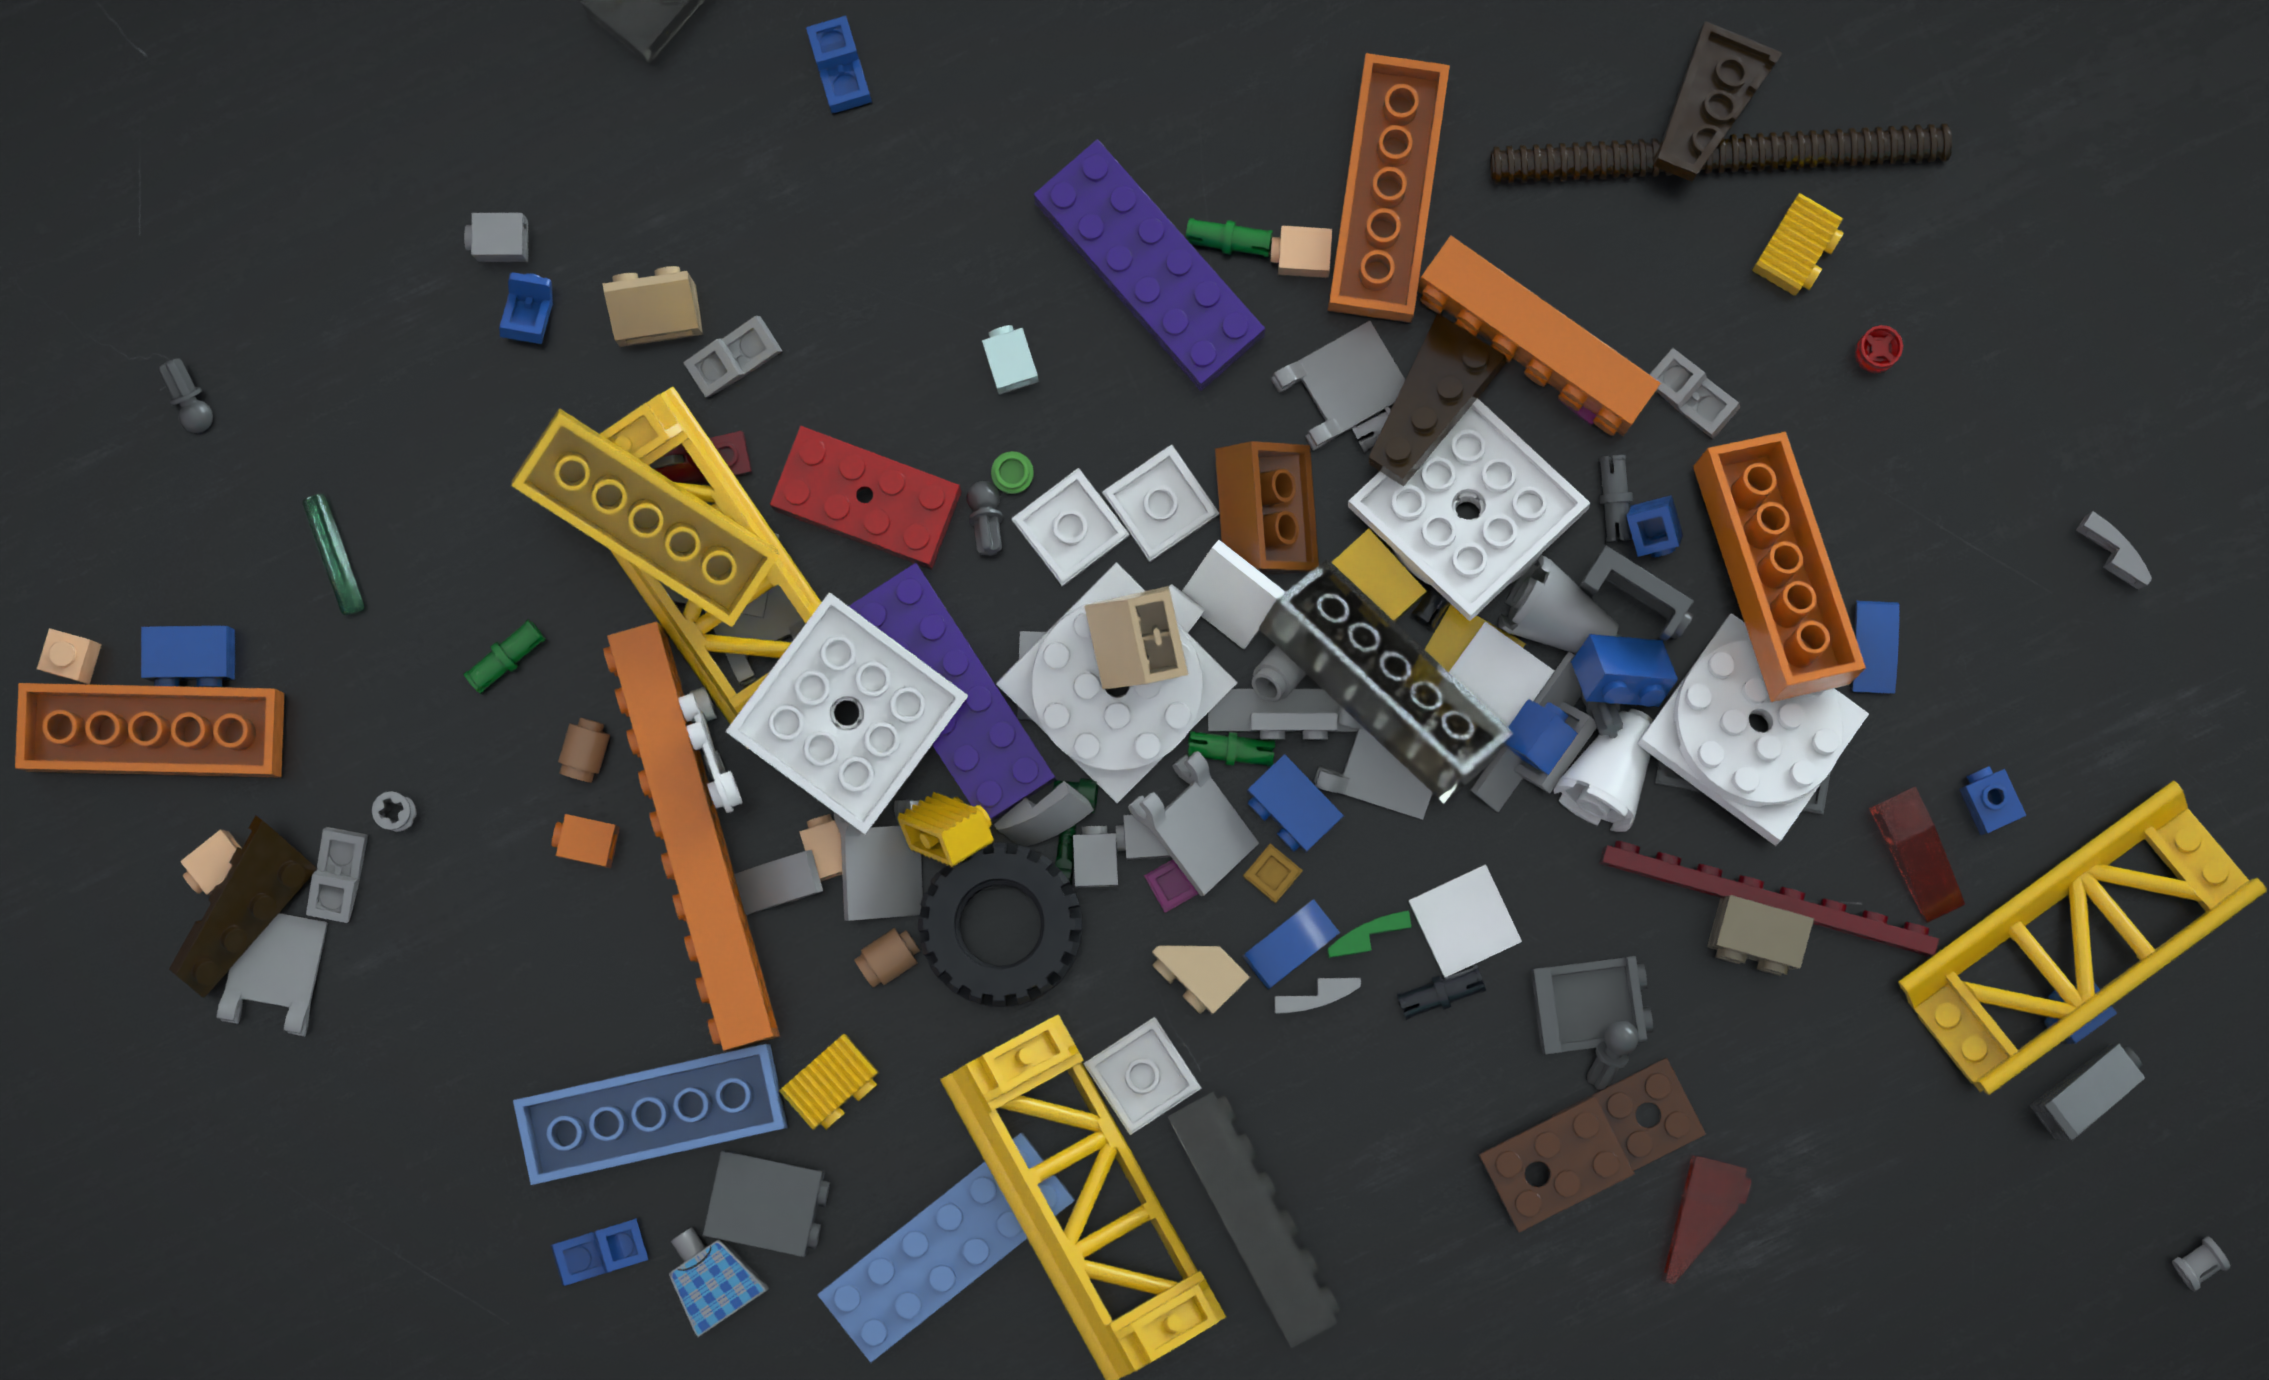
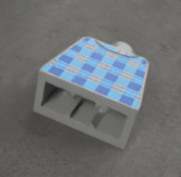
M691 1227L671 1241L684 1263L670 1272L669 1276L697 1337L703 1335L769 1289L767 1284L725 1240L718 1239L706 1248Z

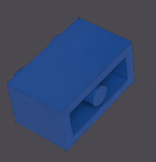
M228 626L142 627L141 678L154 681V686L180 687V681H196V687H222V680H235V629Z
M1589 634L1571 661L1585 700L1591 702L1659 707L1678 680L1663 640Z
M1285 754L1247 790V793L1252 797L1247 802L1248 805L1261 819L1265 821L1271 817L1282 828L1277 835L1293 852L1300 847L1307 853L1344 817Z

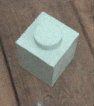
M1012 325L999 327L988 333L990 338L982 340L998 394L1039 382L1023 328L1014 330Z

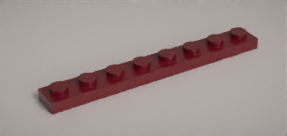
M1616 840L1614 847L1608 845L1603 847L1599 862L1601 865L1718 898L1733 895L1814 918V925L1924 956H1933L1936 953L1939 938L1928 936L1930 928L1905 922L1903 928L1887 924L1888 916L1863 910L1862 917L1846 913L1847 905L1822 898L1820 905L1804 901L1806 894L1794 889L1781 887L1780 892L1775 893L1763 889L1764 882L1761 880L1739 875L1738 882L1722 878L1723 870L1704 864H1698L1697 870L1680 866L1681 858L1657 852L1656 858L1647 857L1639 854L1641 847Z

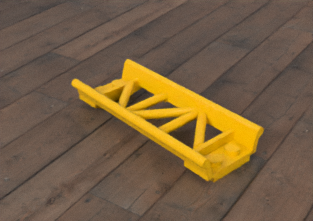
M674 386L658 394L600 433V435L648 466L682 444L711 486L674 483L702 501L714 503L711 507L766 541L779 552L780 556L748 604L779 584L805 624L821 604L820 599ZM610 550L731 725L769 672L739 693H736L708 651L780 658L792 642L706 634L723 621L709 612L700 616L702 608L690 600L687 601L681 614L659 580Z
M2173 780L1898 981V984L1905 992L1909 1005L1918 1014L1920 1021L1969 1082L1973 1083L1980 1093L1984 1090L1987 1095H1990L2267 892V889L2258 878L2249 880L2188 809L2182 788ZM2145 839L2179 880L2108 865ZM2098 881L2195 900L2206 912L2158 948L2154 949ZM2067 895H2069L2077 989L2025 927ZM2087 895L2133 949L2136 957L2140 960L2096 993L2094 990ZM2008 938H2011L2029 957L2065 1003L1961 981L1958 975ZM1979 1002L2060 1020L2017 1050Z
M1058 1014L940 1079L1102 1375L1105 1380H1118L1155 1361L1217 1324L1226 1315L1201 1270L1198 1271L1084 1067L1082 1063L1084 1059ZM1067 1070L1090 1113L1021 1095ZM1002 1108L1093 1131L1094 1133L1028 1169L996 1109ZM1099 1150L1063 1231L1037 1184ZM1116 1158L1141 1206L1078 1241L1111 1165ZM1151 1221L1183 1280L1175 1282L1084 1260V1258L1142 1224ZM1090 1279L1155 1294L1156 1296L1112 1321Z

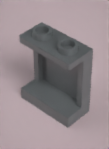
M1605 546L1597 556L1579 585L1592 598L1604 580H1607L1664 616L1667 622L1655 639L1663 640V643L1670 637L1677 640L1694 617V614L1688 611L1693 603L1692 599L1608 546Z
M1636 956L1530 970L1542 1055L1597 1048L1599 1043L1605 1042L1604 1036L1608 1026L1616 1021L1622 1020L1633 1024L1638 1031L1639 1042L1647 1041V1032H1653L1650 1006L1643 1007L1641 990L1647 989L1646 970L1644 964H1637Z
M722 1150L703 1236L802 1257L807 1256L809 1248H817L821 1224L814 1223L817 1207H825L828 1199L830 1182L824 1181L825 1171Z

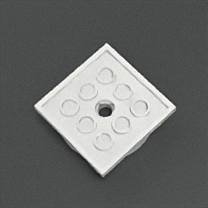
M1477 398L1404 487L1382 472H1379L1348 501V507L1392 548L1396 557L1407 570L1425 583L1433 586L1465 618L1471 621L1510 583L1529 571L1537 562L1539 556L1589 509L1590 502ZM1463 502L1475 504L1480 512L1478 518L1471 520L1459 518L1456 512L1457 506Z
M1117 562L996 682V685L1063 752L1071 757L1094 781H1097V784L1116 803L1165 755L1170 753L1185 738L1187 733L1237 684V681L1177 623L1188 675L1149 684L1129 686L1127 693L1121 696H1112L1107 693L1106 689L1102 688L1084 605L1145 592Z
M829 592L726 732L855 828L866 834L968 695ZM844 700L855 702L859 708L857 721L850 725L840 724L834 716L836 705Z
M1731 613L1640 738L1637 745L1776 846L1783 839L1821 782L1831 772L1837 759L1869 713L1835 688L1771 702L1746 625ZM1758 714L1763 716L1768 723V731L1764 733L1755 731L1750 726L1749 715Z

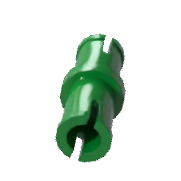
M1189 218L1186 239L1192 245L1222 249L1224 254H1232V251L1264 255L1265 257L1270 256L1273 230L1267 231L1236 226L1235 221L1228 220L1226 224L1194 220V218Z
M527 619L521 627L502 643L496 641L490 646L492 651L469 671L463 673L471 686L479 694L485 692V689L505 672L516 670L519 667L517 662L541 642H544L546 638L537 626Z
M1190 730L1187 755L1190 757L1194 752L1199 751L1205 759L1225 761V765L1234 766V762L1272 767L1275 740L1237 737V732H1228L1226 736Z

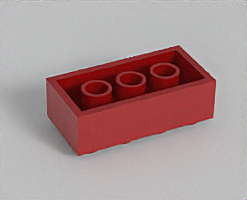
M800 426L770 506L774 511L932 570L962 491L958 484ZM863 489H871L873 491V498L868 503H861L857 499V494Z

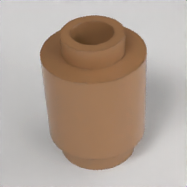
M580 717L578 725L569 723L558 760L562 764L559 774L592 783L594 774H599L610 738V734L602 732L604 728L603 723Z
M894 927L861 949L862 955L854 959L869 984L874 988L881 982L883 985H886L916 965L918 962L914 955L920 952V949L907 930L899 934Z

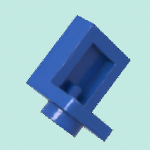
M512 272L508 279L509 295L499 327L500 337L542 344L553 305L552 282L550 279L542 278L536 274Z

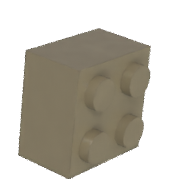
M1728 895L1720 898L1707 947L1717 950L1715 958L1736 964L1746 963V959L1758 962L1757 970L1782 976V974L1787 975L1788 970L1801 968L1814 918Z

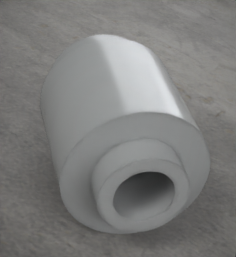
M1282 641L1277 643L1254 669L1252 687L1257 695L1269 702L1286 698L1310 671L1311 664L1305 650L1292 642Z

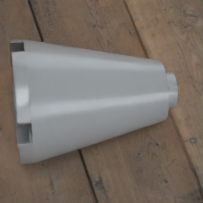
M1540 555L1538 558L1540 563L1538 567L1533 565L1529 571L1515 582L1505 601L1506 604L1511 606L1508 617L1500 613L1498 619V627L1507 633L1577 654L1589 634L1621 637L1617 633L1619 624L1551 559Z

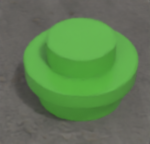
M1019 452L1003 453L997 457L992 465V480L995 486L1004 493H1021L1030 486L1033 480V466L1030 460Z

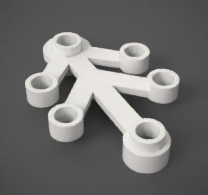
M705 687L690 691V694L679 697V703L686 721H691V723L696 721V723L688 725L687 730L694 749H704L705 755L703 757L711 779H714L713 782L707 784L716 808L724 806L726 812L730 813L734 811L733 806L742 804V799L732 772L725 771L718 750L715 751L707 721L716 719L717 715L709 693Z

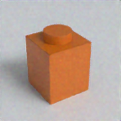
M565 814L563 823L557 822L555 825L552 847L557 848L556 856L611 868L620 827L614 824Z

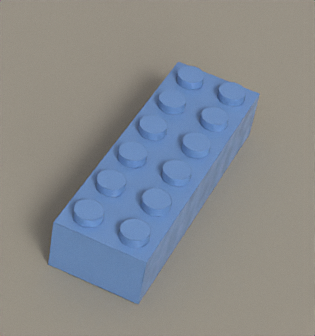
M770 1044L758 1045L513 1100L531 1185L788 1128Z
M1023 1132L1012 1139L1028 1169L1044 1161L1043 1157ZM984 1162L817 1295L871 1363L1025 1241L1027 1237L987 1164ZM1056 1174L1037 1184L1054 1216L1075 1201V1198Z

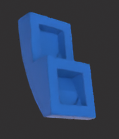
M842 16L806 27L831 113L834 114L872 102L847 17Z
M1856 601L1853 631L1866 669L1851 682L1853 692L1895 694L1899 646V603Z
M1313 899L1242 957L1269 990L1340 932Z
M637 1219L550 1245L562 1286L649 1260Z

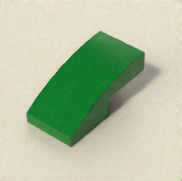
M1409 910L1383 916L1355 928L1327 949L1328 958L1370 952L1372 950L1369 935L1410 929Z

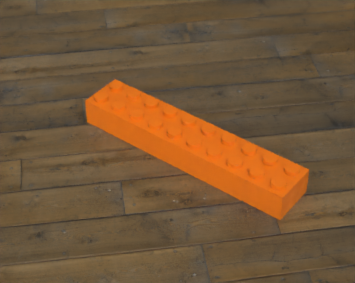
M656 621L608 635L610 646L603 648L606 663L610 673L614 672V675L618 676L621 688L615 689V694L621 713H625L626 717H630L633 729L626 730L633 755L637 754L638 758L641 757L644 770L638 771V777L644 796H649L650 799L653 798L656 811L649 813L655 836L665 841L667 853L661 854V859L668 879L676 880L679 894L673 895V902L679 920L683 919L684 922L687 921L691 935L685 936L684 941L690 961L698 962L702 977L696 978V984L702 1003H710L714 1018L707 1020L714 1045H722L723 1051H733L780 1037L747 916L743 909L717 809L707 784L709 781L700 749L695 750L687 730V726L692 723L691 721H686L679 703V697L685 695L667 632Z

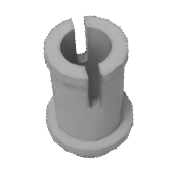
M1388 406L1384 407L1386 412L1352 428L1357 439L1373 432L1372 435L1358 441L1364 452L1375 445L1391 411Z

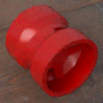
M1879 325L1872 327L1856 344L1855 357L1857 363L1862 369L1870 373L1885 372L1900 358L1903 351L1902 338L1896 330L1889 326Z

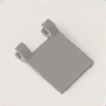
M1371 321L1364 323L1301 360L1281 368L1271 378L1279 393L1302 381L1326 422L1309 430L1305 436L1313 451L1385 410L1384 407L1392 406L1405 382V378Z
M778 584L769 590L764 618L741 614L733 627L722 622L713 629L716 635L781 641L789 636L795 639L804 627L805 622ZM725 653L742 688L758 680L748 661L750 655Z
M1340 702L1337 710V723L1357 728L1358 731L1344 772L1340 774L1331 769L1318 766L1313 783H1316L1315 786L1423 820L1450 739Z
M1196 751L1190 757L1187 754L1183 755L1172 765L1179 777L1189 783L1190 786L1165 809L1162 801L1154 792L1150 793L1146 798L1139 796L1128 808L1138 821L1152 830L1199 895L1204 896L1246 857L1259 842L1211 778L1206 759L1199 751Z
M919 800L895 801L894 813L898 826L870 827L866 834L834 812L835 822L841 835L845 921L920 915V904L923 897L921 854L911 851L897 819L899 812L904 814L906 808L912 810V805L918 806Z
M279 913L230 968L226 988L219 1003L217 1018L223 1022L239 1024L243 1000L287 1007L289 1010L285 1020L284 1031H288V1034L305 1037L309 1023L311 999L328 923Z

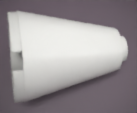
M1630 709L1629 712H1619L1623 728L1617 731L1618 736L1610 738L1609 735L1602 736L1599 734L1558 780L1553 790L1554 794L1562 793L1559 801L1572 813L1596 826L1599 825L1601 819L1611 822L1613 825L1610 830L1616 832H1626L1634 822L1651 756L1650 753L1637 745V743L1653 721L1647 714L1636 709Z

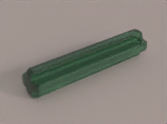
M322 494L309 496L303 500L302 504L340 611L345 616L358 613L364 609V604L327 499Z

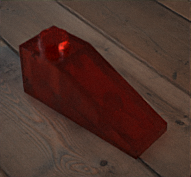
M1916 787L1870 807L1869 809L1925 922L1928 923L1965 905L1935 825Z
M1691 1156L1662 1281L1675 1284L1737 1211L1738 1203H1746L1751 1185V1179L1745 1178L1746 1168L1699 1156Z

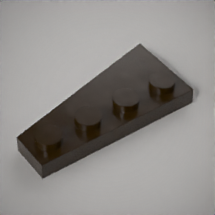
M1705 21L1696 40L1653 166L1693 182L1783 53Z
M1437 313L1369 455L1370 465L1404 487L1506 365V356Z
M255 815L249 826L251 833L242 848L237 847L229 861L232 867L222 885H216L208 899L211 904L201 921L194 923L169 968L171 972L203 999L317 870L310 861L257 815Z

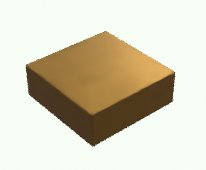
M1270 843L1243 877L1276 904L1303 870Z

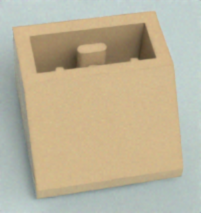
M677 266L663 267L654 271L655 276L638 278L637 273H623L613 276V282L603 283L613 335L619 347L703 335L696 285L688 271L680 272V267Z
M1169 586L1084 605L1103 689L1143 685L1188 675Z
M1158 946L1152 952L1157 958L1152 964L1153 967L1170 984L1177 979L1187 989L1182 997L1199 1014L1207 1009L1213 1015L1250 978L1220 946Z

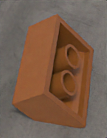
M1250 441L1216 448V472L1222 542L1263 575L1319 571L1310 445Z

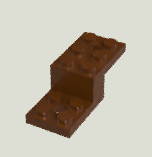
M1663 1058L1605 1089L1551 1115L1552 1118L1478 1155L1519 1233L1634 1175L1635 1170L1706 1135L1668 1058ZM1646 1102L1654 1104L1659 1110L1657 1124L1649 1128L1642 1127L1636 1120L1637 1108ZM1535 1161H1541L1549 1169V1179L1544 1185L1539 1187L1530 1185L1525 1178L1527 1166Z

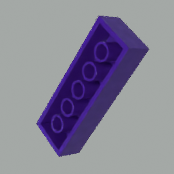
M1098 139L1034 193L1035 204L1200 391L1264 337L1265 327Z
M917 563L848 606L968 695L932 745L971 806H982L988 813L991 822L1014 808L1025 797L1027 799L1056 780L1054 774Z

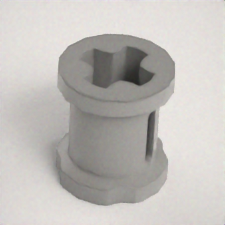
M390 791L381 794L376 798L372 806V815L375 822L382 828L395 832L405 831L410 828L417 815L416 806L413 801L397 792ZM391 802L403 806V810L398 813L399 820L397 822L394 819L386 818L385 813L391 810Z
M2209 1236L2203 1238L2202 1245L2182 1259L2177 1257L2172 1261L2180 1277L2193 1292L2200 1289V1283L2219 1270L2226 1272L2231 1268L2222 1250Z

